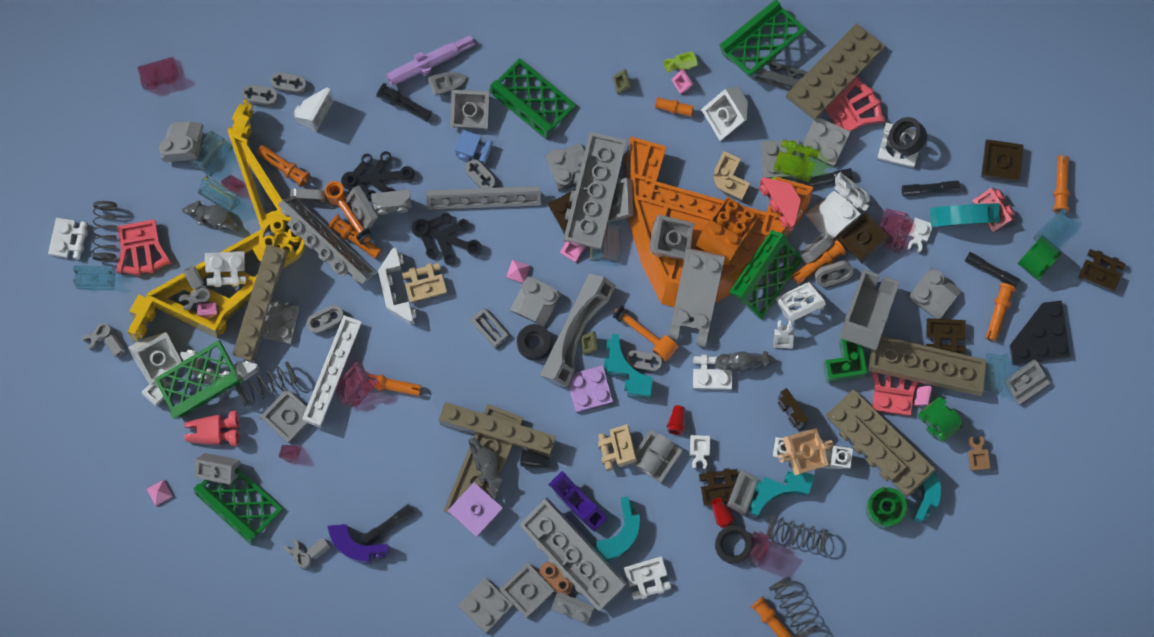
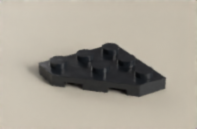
M1062 301L1044 302L1040 305L1009 345L1012 364L1029 363L1032 360L1038 362L1070 358Z

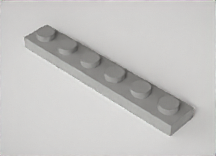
M540 186L426 191L427 209L541 205Z

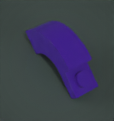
M563 471L548 484L556 493V496L592 531L595 532L608 519L601 509L588 499Z
M347 524L328 526L329 536L335 547L342 555L352 561L371 564L370 556L378 559L385 558L386 554H390L388 544L364 546L354 542L350 536Z

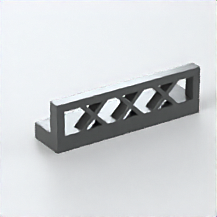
M770 61L766 64L770 71L760 69L751 79L790 91L800 81L793 77L797 75L805 76L808 72ZM779 70H785L788 76L781 75L775 72Z

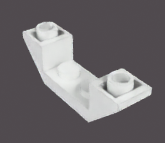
M392 248L378 270L386 308L391 314L413 325V319L417 318L415 308L410 307L409 302L394 305L397 303L395 292L391 293L390 286L393 285L391 274L387 275V273L402 270L401 264H404L402 253H398L397 248Z
M187 350V353L181 352L180 356L185 361L198 352ZM199 357L196 359L194 368L201 369L203 358ZM244 359L243 362L238 361L236 371L246 381L259 372V367L255 364V361ZM207 368L208 372L214 373L213 369ZM193 370L192 373L200 381L202 372ZM222 371L219 375L226 376L231 372ZM206 373L203 382L213 383L214 375Z
M775 437L773 457L779 459V455L787 453L783 438ZM838 446L826 449L828 465L821 468L850 469L853 449Z

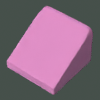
M566 242L560 253L576 263L587 247Z
M932 386L916 387L912 405L925 408L930 401Z

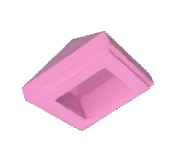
M684 69L671 79L680 95L684 94L693 85Z
M512 260L506 278L523 283L531 266Z
M217 302L198 303V316L209 320L217 314Z
M164 480L147 489L155 506L173 497Z

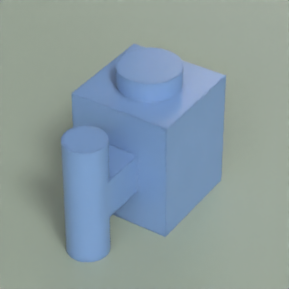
M463 130L455 153L458 159L465 162L474 160L476 154H480L479 162L485 164L493 142L486 140L485 145L482 146L480 145V135Z

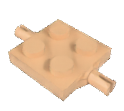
M817 428L783 438L787 453L780 454L778 458L785 457L779 460L781 463L790 460L794 475L828 465L826 449L833 448L834 444H831L833 443L832 440L823 442Z

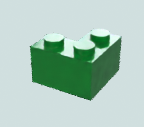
M841 338L839 345L842 358L829 359L824 362L827 383L865 378L867 374L862 345Z

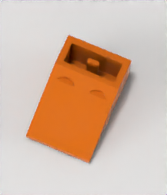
M727 196L701 232L696 246L706 252L724 255V262L729 265L760 215Z

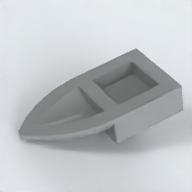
M446 72L430 76L428 81L433 95L437 96L458 88L467 77L457 72Z

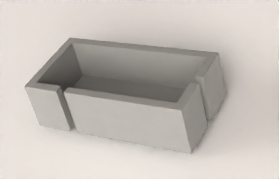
M863 269L839 338L876 350L900 281L883 276L879 291H876L875 288L880 275Z

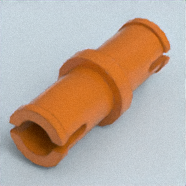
M657 97L655 109L669 111L674 115L677 113L692 117L694 105L680 103L676 99L672 101Z

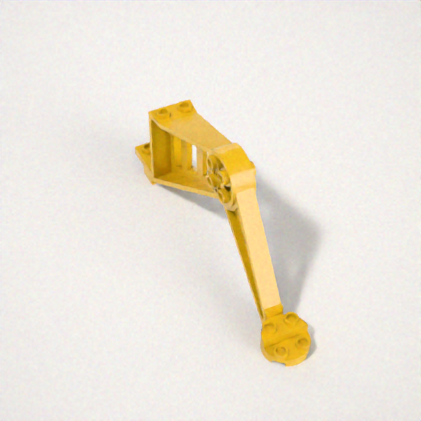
M243 99V105H238L232 117L234 124L233 127L228 128V135L261 230L221 252L244 251V254L253 250L261 262L266 245H275L289 250L284 265L285 269L289 264L297 261L302 256L305 250V240L300 236L294 237L296 235L290 229L286 232L285 225L289 226L287 223L292 218L285 216L281 212V208L278 206L282 201L281 197L248 147V139L252 133L250 119L253 116L254 110H252V102ZM249 166L275 205L276 211L265 214ZM271 229V234H272L273 236H271V235L265 236V235L267 234V232ZM292 246H299V248L294 252ZM205 261L195 266L202 279L213 273L205 272ZM230 271L220 272V274L230 277ZM237 271L238 277L245 276L246 284H242L244 286L230 299L209 289L210 297L207 301L217 302L219 308L217 309V314L207 320L198 316L197 312L191 309L184 310L182 305L170 300L171 297L183 290L189 293L195 290L191 288L187 278L182 273L148 292L146 297L138 294L130 309L134 320L127 332L130 338L136 342H139L140 338L143 339L148 330L146 326L149 321L152 322L157 313L155 309L218 339L219 335H223L227 328L226 321L249 301L257 275L253 277L243 271Z

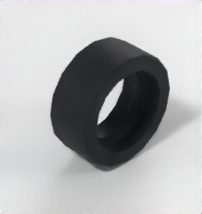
M905 117L898 120L891 127L888 139L890 145L900 154L913 155L923 148L927 139V132L925 127L916 119ZM910 127H915L916 135L909 144L901 146L899 141L902 133Z
M730 525L723 528L715 540L717 555L727 563L737 564L744 561L752 549L750 534L740 526ZM737 533L744 539L745 548L740 555L730 556L723 550L722 541L726 535Z

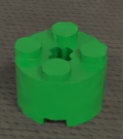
M1042 235L1017 264L1038 281L1061 256L1062 252Z
M937 397L917 414V417L928 426L926 431L933 438L936 436L943 443L963 427L961 425L963 422L954 409L951 410L948 406L944 405L947 401Z
M890 487L879 488L875 490L867 501L866 515L875 526L881 529L892 528L904 518L907 510V501L898 489ZM883 504L890 506L889 512L882 509Z

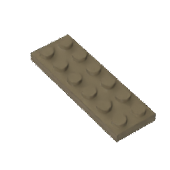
M856 23L786 94V98L815 120L884 50L885 45Z
M881 336L877 349H871L868 371L981 396L984 389L986 360Z
M487 404L483 413L519 425L523 422V417ZM475 433L474 438L483 447L492 450L497 456V471L500 478L513 445ZM470 447L444 508V512L450 514L448 512L450 507L474 482L491 497L488 483L485 481L484 484H481L479 475H482L481 470L477 471Z

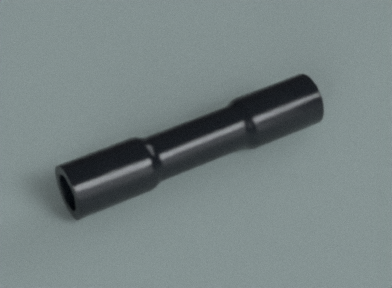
M851 168L819 176L795 179V182L814 187L835 182V177L839 172L850 180L853 179Z
M959 180L932 184L902 185V196L938 192H960Z
M969 252L965 259L966 263L987 272L1003 283L1016 287L1020 281L1018 277L997 268L972 252Z
M407 504L394 513L392 517L360 538L366 546H369L381 538L384 533L405 521L415 512Z

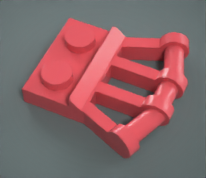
M858 76L825 109L834 124L849 131L858 129L862 125L885 122V116L882 115L881 110L882 102L874 95L875 91L873 88H869L861 82V78ZM855 87L862 91V93L850 100L847 98ZM864 98L869 99L870 103L858 110H855L852 106ZM874 109L875 117L863 119L859 117L867 111Z
M155 219L117 226L121 247L116 270L118 274L128 273L136 275V277L148 272L153 274L155 273L154 271L167 264L168 266L171 264L160 245ZM154 245L162 256L155 263L152 262L150 246ZM138 248H145L147 265H139ZM128 250L132 252L134 267L124 265Z
M871 371L874 383L872 408L876 412L910 417L914 389L918 382L913 381L909 390H905V379L899 378L898 388H891L892 376L886 375L884 387L880 386L877 373Z

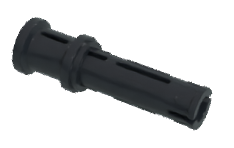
M385 82L377 92V98L381 97L387 100L392 106L398 105L426 122L432 114V111L402 96L401 91H395L388 87Z

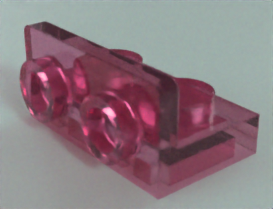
M174 57L137 67L144 90H154L159 85H171L176 80H180Z
M886 208L879 227L889 235L890 240L882 247L892 249L896 254L900 253V250L905 245L907 233L912 228V219L907 213Z
M355 362L341 378L335 391L343 405L357 407L378 381L376 378L368 377L362 363Z
M754 531L752 541L756 544L750 552L751 564L758 567L770 549L771 542L766 534Z

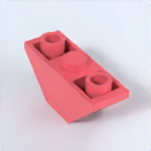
M763 177L760 180L759 186L763 196L767 195L771 201L769 202L771 209L774 212L777 211L781 218L779 220L782 226L792 231L800 205V197L791 183Z

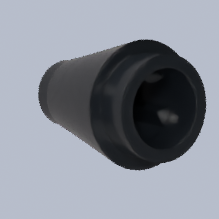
M527 450V452L522 451L520 466L524 467V469L548 468L549 457Z

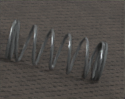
M96 201L93 203L95 208L93 213L99 216L93 220V223L99 227L92 230L98 236L92 240L98 246L92 250V259L96 261L108 262L117 259V256L113 253H94V250L98 248L117 247L116 245L102 246L94 242L95 239L102 237H117L116 235L102 236L94 232L98 228H117L116 225L102 226L94 222L98 218H117L115 215L101 216L95 213L96 209H116L118 204L113 201Z
M288 361L285 362V365L287 367L291 383L289 382V380L287 379V377L285 376V374L279 366H276V369L280 379L281 387L279 386L271 372L267 370V375L271 385L272 392L267 387L266 383L259 374L257 375V378L262 391V396L260 395L252 381L248 379V384L250 387L253 401L248 396V394L246 393L245 389L241 384L235 386L245 407L248 406V402L246 400L245 395L251 401V403L255 402L251 385L262 399H264V392L261 385V381L263 382L267 390L270 392V394H274V389L270 376L272 377L276 385L279 387V389L283 390V383L279 370L289 385L292 386L293 382L294 384L298 383L296 376Z
M771 515L767 529L766 539H770V536L771 540L774 539L776 532L779 528V525L783 520L781 534V542L783 543L787 536L789 528L793 522L791 545L795 544L797 536L803 525L802 548L805 547L811 530L814 528L812 551L815 550L818 540L823 532L819 548V552L823 553L828 537V529L823 528L820 531L816 543L814 545L815 526L813 525L810 528L804 542V522L800 525L794 539L795 521L792 520L783 538L784 518L782 517L780 519L773 535L775 515Z
M788 576L770 586L769 589L773 591L786 586L775 595L774 599L777 600L792 595L779 608L784 609L797 604L785 615V618H791L803 613L791 623L790 627H797L809 622L796 633V637H805L819 628L818 624L800 633L815 619L812 618L797 625L793 624L808 613L810 609L787 616L801 605L804 600L782 607L799 591L776 598L793 584V581L789 582L791 576Z

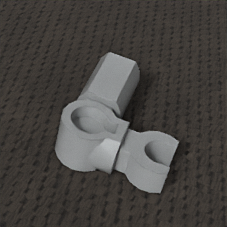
M194 265L183 271L191 288L195 289L190 295L185 294L179 297L180 302L183 300L189 301L187 305L183 306L184 310H189L194 303L205 302L210 297L209 289L202 285L204 282Z
M106 323L99 324L91 335L87 334L82 337L84 342L91 339V344L87 346L89 350L94 349L98 341L104 340L114 358L125 353L124 347L116 335H113L112 327Z
M323 537L307 549V553L303 549L300 550V544L295 539L292 540L295 544L294 549H289L286 545L284 546L286 552L293 554L292 558L301 569H308L313 559L316 560L331 548Z

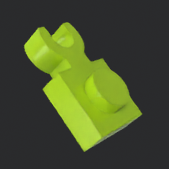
M693 51L676 55L674 59L663 60L666 72H672L677 68L689 70L694 66H698L697 58Z

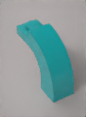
M999 203L930 208L931 227L1000 222Z
M936 471L920 485L923 497L913 521L919 524L923 519H928L931 512L928 508L936 509L940 502L941 485Z
M629 496L621 497L624 525L620 533L613 538L596 541L597 551L606 561H611L624 555L637 539L640 515L631 514L635 510L633 501H629Z

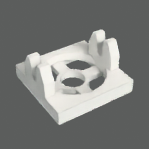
M886 123L877 160L914 168L918 152L907 158L900 159L901 154L887 140L889 131L894 124ZM908 128L902 133L900 141L904 145H907L904 140L905 135L908 134L913 140L916 135L915 129ZM886 146L892 147L895 152L894 157L887 152Z
M810 282L775 298L785 320L788 322L792 321V324H794V320L817 309L819 311L823 310L826 305L822 296ZM798 298H805L800 302H795ZM812 298L814 302L807 304L808 299ZM794 306H801V308L795 311L790 310Z

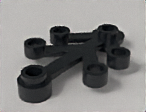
M384 151L380 155V160L368 175H361L365 168L373 163L372 155L367 153L362 156L361 163L353 172H346L342 176L341 183L347 190H352L360 185L362 191L368 197L370 193L374 194L376 191L368 190L361 183H370L380 192L395 191L394 188L387 187L380 181L401 179L403 182L409 183L414 180L415 172L412 167L404 166L400 171L380 173L384 166L392 161L391 153ZM389 155L390 157L388 160H384L383 156ZM366 157L371 158L368 163L364 162V159ZM407 170L410 171V175L405 176L403 174ZM348 178H354L352 183L347 182Z
M444 212L441 216L430 221L424 219L416 220L412 224V233L422 239L426 248V255L429 259H435L438 255L437 249L432 246L429 236L437 239L444 255V263L448 266H452L455 263V256L451 254L447 243L467 250L471 256H477L482 251L481 243L478 240L467 242L451 236L455 232H464L469 229V222L466 219H461L458 223L440 231L432 228L440 224H450L452 217L448 212ZM444 216L449 217L448 221H443L442 219ZM465 222L467 223V226L465 228H461L460 224ZM420 226L425 228L423 232L418 231ZM476 246L478 250L472 252L471 247ZM430 250L435 251V254L433 256H430L428 254ZM452 257L453 260L452 262H447L446 258Z

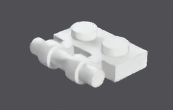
M839 172L835 177L836 186L834 189L839 192L841 197H846L853 202V206L865 211L869 207L867 203L870 201V194Z
M56 218L48 254L68 259L69 253L74 252L73 259L80 260L81 253H84L85 249L83 244L85 237L88 235V223L81 221L80 227L75 228L76 222L74 220ZM73 235L77 236L76 245H72Z
M244 251L205 253V272H213V278H206L207 286L221 287V285H231L234 287L238 286V284H246L245 276L238 277L237 271H245ZM230 271V277L221 278L220 272Z
M704 354L693 356V364H701V369H693V389L732 390V370L707 369V364H715L717 357H710ZM723 357L721 362L725 363L728 357Z
M662 556L624 567L629 587L638 586L639 591L631 593L633 600L639 598L643 600L649 595L663 594L664 591L671 589L669 582L661 583L660 578L667 576ZM654 580L655 586L644 588L643 583Z

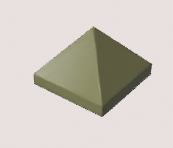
M626 69L612 77L617 94L631 87V81Z
M595 331L581 336L583 355L598 350L599 341Z

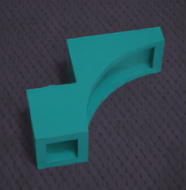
M612 334L611 339H607L606 350L610 351L609 358L605 357L604 369H607V375L629 378L625 379L624 391H628L627 397L650 399L653 377L639 373L627 363L620 349V335Z
M793 470L792 472L788 471L784 479L787 485L764 477L763 482L759 481L755 492H758L756 500L752 498L748 509L751 510L750 516L757 518L766 504L782 495L798 494L807 497L815 475L807 472L794 475Z

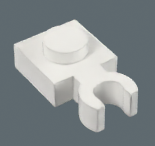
M915 217L908 236L913 238V240L909 242L907 250H910L912 245H916L918 247L917 253L921 252V241L927 243L932 229L930 222Z
M779 320L777 323L778 329H774L773 348H793L794 330H792V321H789L788 325L783 326L781 325V320Z
M168 377L161 380L165 388H171L172 381H166ZM156 382L149 384L142 391V395L154 406H157L164 400Z
M691 435L690 456H695L692 468L696 469V463L702 462L703 470H705L707 461L704 459V456L710 455V436Z

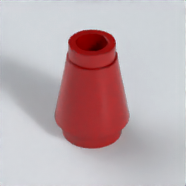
M680 405L674 406L666 425L668 433L682 435L683 431H685V407Z
M722 498L714 499L711 505L716 524L720 528L732 525L734 523L732 512Z

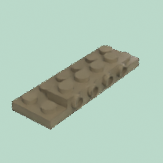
M854 389L825 415L840 431L838 434L845 441L849 440L853 444L852 448L859 455L863 453L867 457L865 459L872 468L876 466L881 471L879 475L886 482L890 480L906 497L935 472V469Z

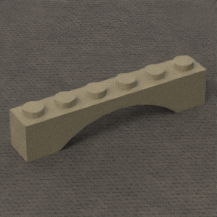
M271 244L266 245L232 355L249 361L255 360L269 304L284 269L289 250Z
M447 402L444 403L439 418L440 425L491 437L551 458L556 442V436Z

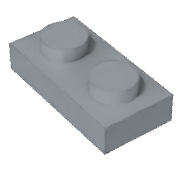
M561 592L557 593L552 606V610L585 624H588L594 606Z

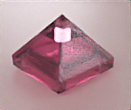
M232 175L221 181V184L229 194L236 193L246 186L244 182Z
M282 445L279 457L291 463L299 458L301 447Z

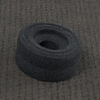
M527 325L521 329L517 336L518 350L526 359L540 360L551 349L550 333L541 325ZM531 338H538L540 344L537 347H531L529 345Z

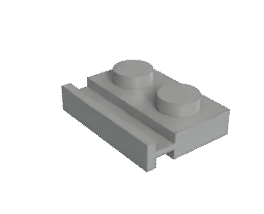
M1032 360L1004 379L1003 383L1012 397H1014L1016 403L1020 405L1049 385L1050 381L1047 380L1038 362Z

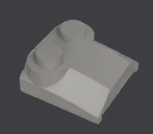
M452 90L450 127L488 129L490 91Z
M191 121L172 123L167 129L165 139L159 145V152L162 154L161 159L164 162L198 159L203 125Z
M581 144L561 150L555 149L545 155L558 191L577 185L574 184L576 172L580 173L581 166H578L580 154L584 155L585 153Z
M409 190L371 194L373 210L378 215L396 212L405 213L411 208L412 198Z
M658 215L652 229L651 253L657 257L666 256L685 260L686 250L691 247L695 223Z
M930 268L908 299L934 319H940L962 291L948 281L939 270Z
M527 277L510 311L545 327L562 294L555 288L535 278Z

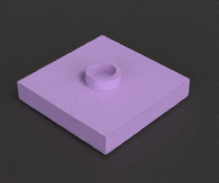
M474 482L450 507L448 512L477 538L503 508Z

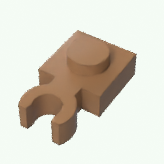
M983 436L979 437V444H974L973 437L969 438V446L973 449V451L967 452L970 471L990 469L988 449L982 450L984 444Z

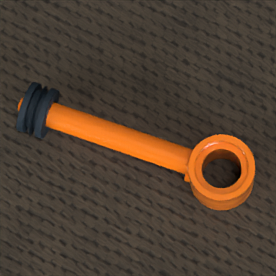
M337 181L328 183L325 187V194L329 203L333 206H340L357 231L356 238L361 245L370 242L373 235L369 229L364 230L345 202L347 196L343 185ZM334 192H339L338 195L332 196Z
M621 305L616 309L613 318H616L618 322L623 320L655 345L652 349L653 353L660 356L663 361L667 362L679 348L677 343L666 335H663L660 339L630 317L627 314L628 309L623 308L624 306Z

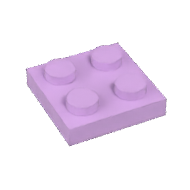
M603 365L573 373L568 387L576 413L613 403Z

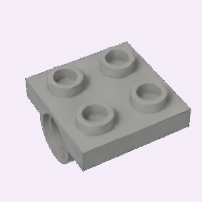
M650 429L635 451L637 462L631 464L661 484L681 455L682 450L676 447L668 438Z

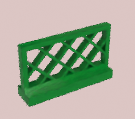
M774 0L719 46L722 55L726 59L729 58L750 78L807 31L804 26L781 7L779 1ZM783 15L786 18V23H776V19ZM785 27V34H775V28ZM788 27H797L799 29L794 34H788ZM765 28H772V34H762V31ZM751 39H758L757 46H747ZM761 39H771L770 45L760 46ZM774 39H784L781 45H774ZM757 50L756 57H746L747 51ZM760 50H770L768 56L759 57ZM737 51H744L743 57H734L733 54ZM746 62H756L755 66L750 70L745 67Z
M520 58L498 80H494L490 84V94L544 139H547L551 131L576 107L573 101ZM520 65L525 69L526 75H515V69ZM505 79H513V87H505L502 82ZM516 79H526L527 87H516ZM529 79H537L540 86L529 87ZM543 90L553 92L554 98H543ZM516 91H527L528 99H520L517 97ZM530 91H540L541 98L530 99ZM554 102L555 110H544V103ZM557 102H565L569 107L566 110H558ZM531 103H541L542 111H534L531 108ZM555 114L556 120L550 124L545 120V115Z
M773 230L769 232L729 291L732 296L737 297L761 320L802 261L799 253L787 241L788 238L784 234ZM784 245V253L779 254L780 249ZM793 255L795 259L789 265V256ZM784 257V266L779 267V258ZM773 261V269L768 270L769 265ZM784 270L783 277L779 280V271ZM773 273V282L768 283V274ZM763 276V284L758 285L759 280ZM773 286V292L768 296V287ZM763 288V297L758 298V289ZM752 292V300L748 301L747 298ZM763 301V307L759 312L758 302Z
M221 340L216 341L154 378L171 410L169 413L173 419L183 418L244 381L241 374H238ZM216 347L221 352L219 360L210 358L212 350ZM199 357L205 359L203 370L194 368L196 359ZM209 360L218 362L215 373L207 371ZM221 365H228L231 373L226 376L219 375ZM183 367L189 368L187 379L178 377L179 371ZM193 370L202 372L199 383L190 381ZM206 373L214 375L213 383L209 386L203 384ZM166 377L173 378L171 388H165L161 380ZM177 379L186 382L183 393L174 390ZM189 383L198 385L196 394H187ZM173 393L182 395L180 403L176 406L172 402Z
M236 468L235 473H238L239 476L235 480L243 479L247 482V489H235V480L233 481V489L221 490L220 482L219 490H210L206 486L210 480L204 479L200 484L198 483L193 488L194 494L250 545L283 511L280 505L238 468ZM249 492H258L261 495V502H249ZM221 493H233V503H224L221 500ZM235 493H247V502L235 503ZM261 505V515H249V506ZM263 505H272L276 511L272 515H263ZM235 506H247V515L239 516L235 512ZM250 519H261V526L256 531L250 526Z

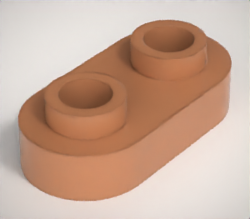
M546 562L541 566L540 576L554 589L556 594L558 592L565 595L571 593L573 589L572 582L564 578L562 571L557 566H554L551 562ZM548 568L553 569V573L551 575H548L546 573V570ZM564 582L566 583L567 587L565 589H561L559 587V584Z

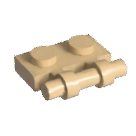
M439 263L425 264V267L417 269L410 268L409 271L402 273L404 280L412 279V282L405 284L410 304L447 294L442 274L434 276L435 271L441 270ZM424 274H428L429 278L421 280L417 279V276H421Z
M628 424L609 430L611 436L609 438H606L605 433L598 435V446L602 451L603 457L601 459L606 471L613 470L612 463L614 461L617 462L619 467L637 462ZM613 445L614 453L610 454L609 447Z

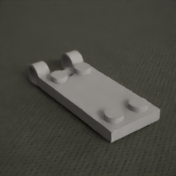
M687 248L668 336L672 340H678L681 325L699 329L696 345L706 347L725 258L724 255ZM690 317L694 318L693 322L689 320Z

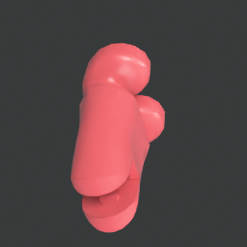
M237 410L230 411L226 419H221V415H213L184 422V428L197 429V433L185 435L186 442L222 445V441H228L233 447L239 446L240 433L237 429L240 428ZM222 428H231V429H233V430H230V431H227V432H221V431H220V430H222Z

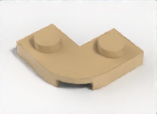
M723 151L714 171L715 185L722 193L742 201L750 183L734 176L741 158Z

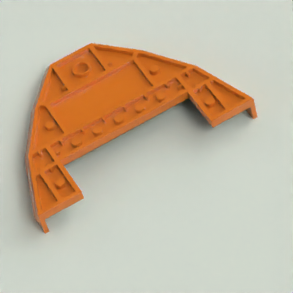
M630 136L625 156V178L632 179L633 216L627 219L640 262L660 303L675 307L684 260L666 256L657 257L651 253L650 241L656 217L663 215L695 223L690 248L704 251L696 246L701 232L724 200L657 182L667 146ZM776 177L778 181L791 183L801 199L794 225L795 228L807 211L813 187ZM768 205L767 212L746 207L760 215L730 264L723 263L715 303L730 295L729 291L771 230L782 233L787 238L792 231L782 226L779 220L781 218L777 211L774 212L770 205Z

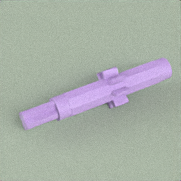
M469 35L428 54L419 52L413 55V61L386 74V77L391 86L418 74H422L424 77L431 73L432 67L474 46L473 39Z

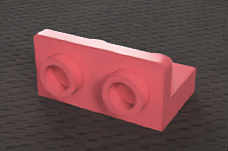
M990 188L973 200L975 204L999 203L1000 222L987 223L992 232L1016 220L1013 208L1010 205H1006L1004 194L1000 189L997 190L996 188Z

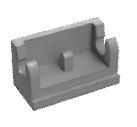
M204 453L196 458L195 477L232 484V481L238 477V473H235V470L240 466V460Z

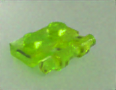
M783 139L781 147L788 150L787 153L779 151L773 170L809 182L815 166V162L809 161V157L817 158L819 151L812 149V146L807 145L806 147L797 144L796 141ZM793 151L803 153L804 157L800 158L792 155Z

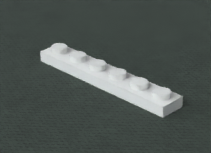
M343 316L302 418L303 422L321 428L362 321Z

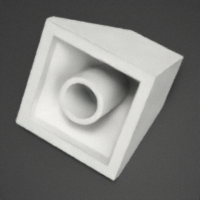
M739 86L724 89L701 109L720 141L747 120L748 101Z
M325 88L304 100L301 106L298 105L294 111L296 123L317 132L334 102L331 90Z
M833 191L805 213V216L821 234L827 232L834 240L860 217V213L848 199L841 197L837 192Z
M167 332L144 338L128 347L133 359L149 384L155 382L154 378L182 362Z

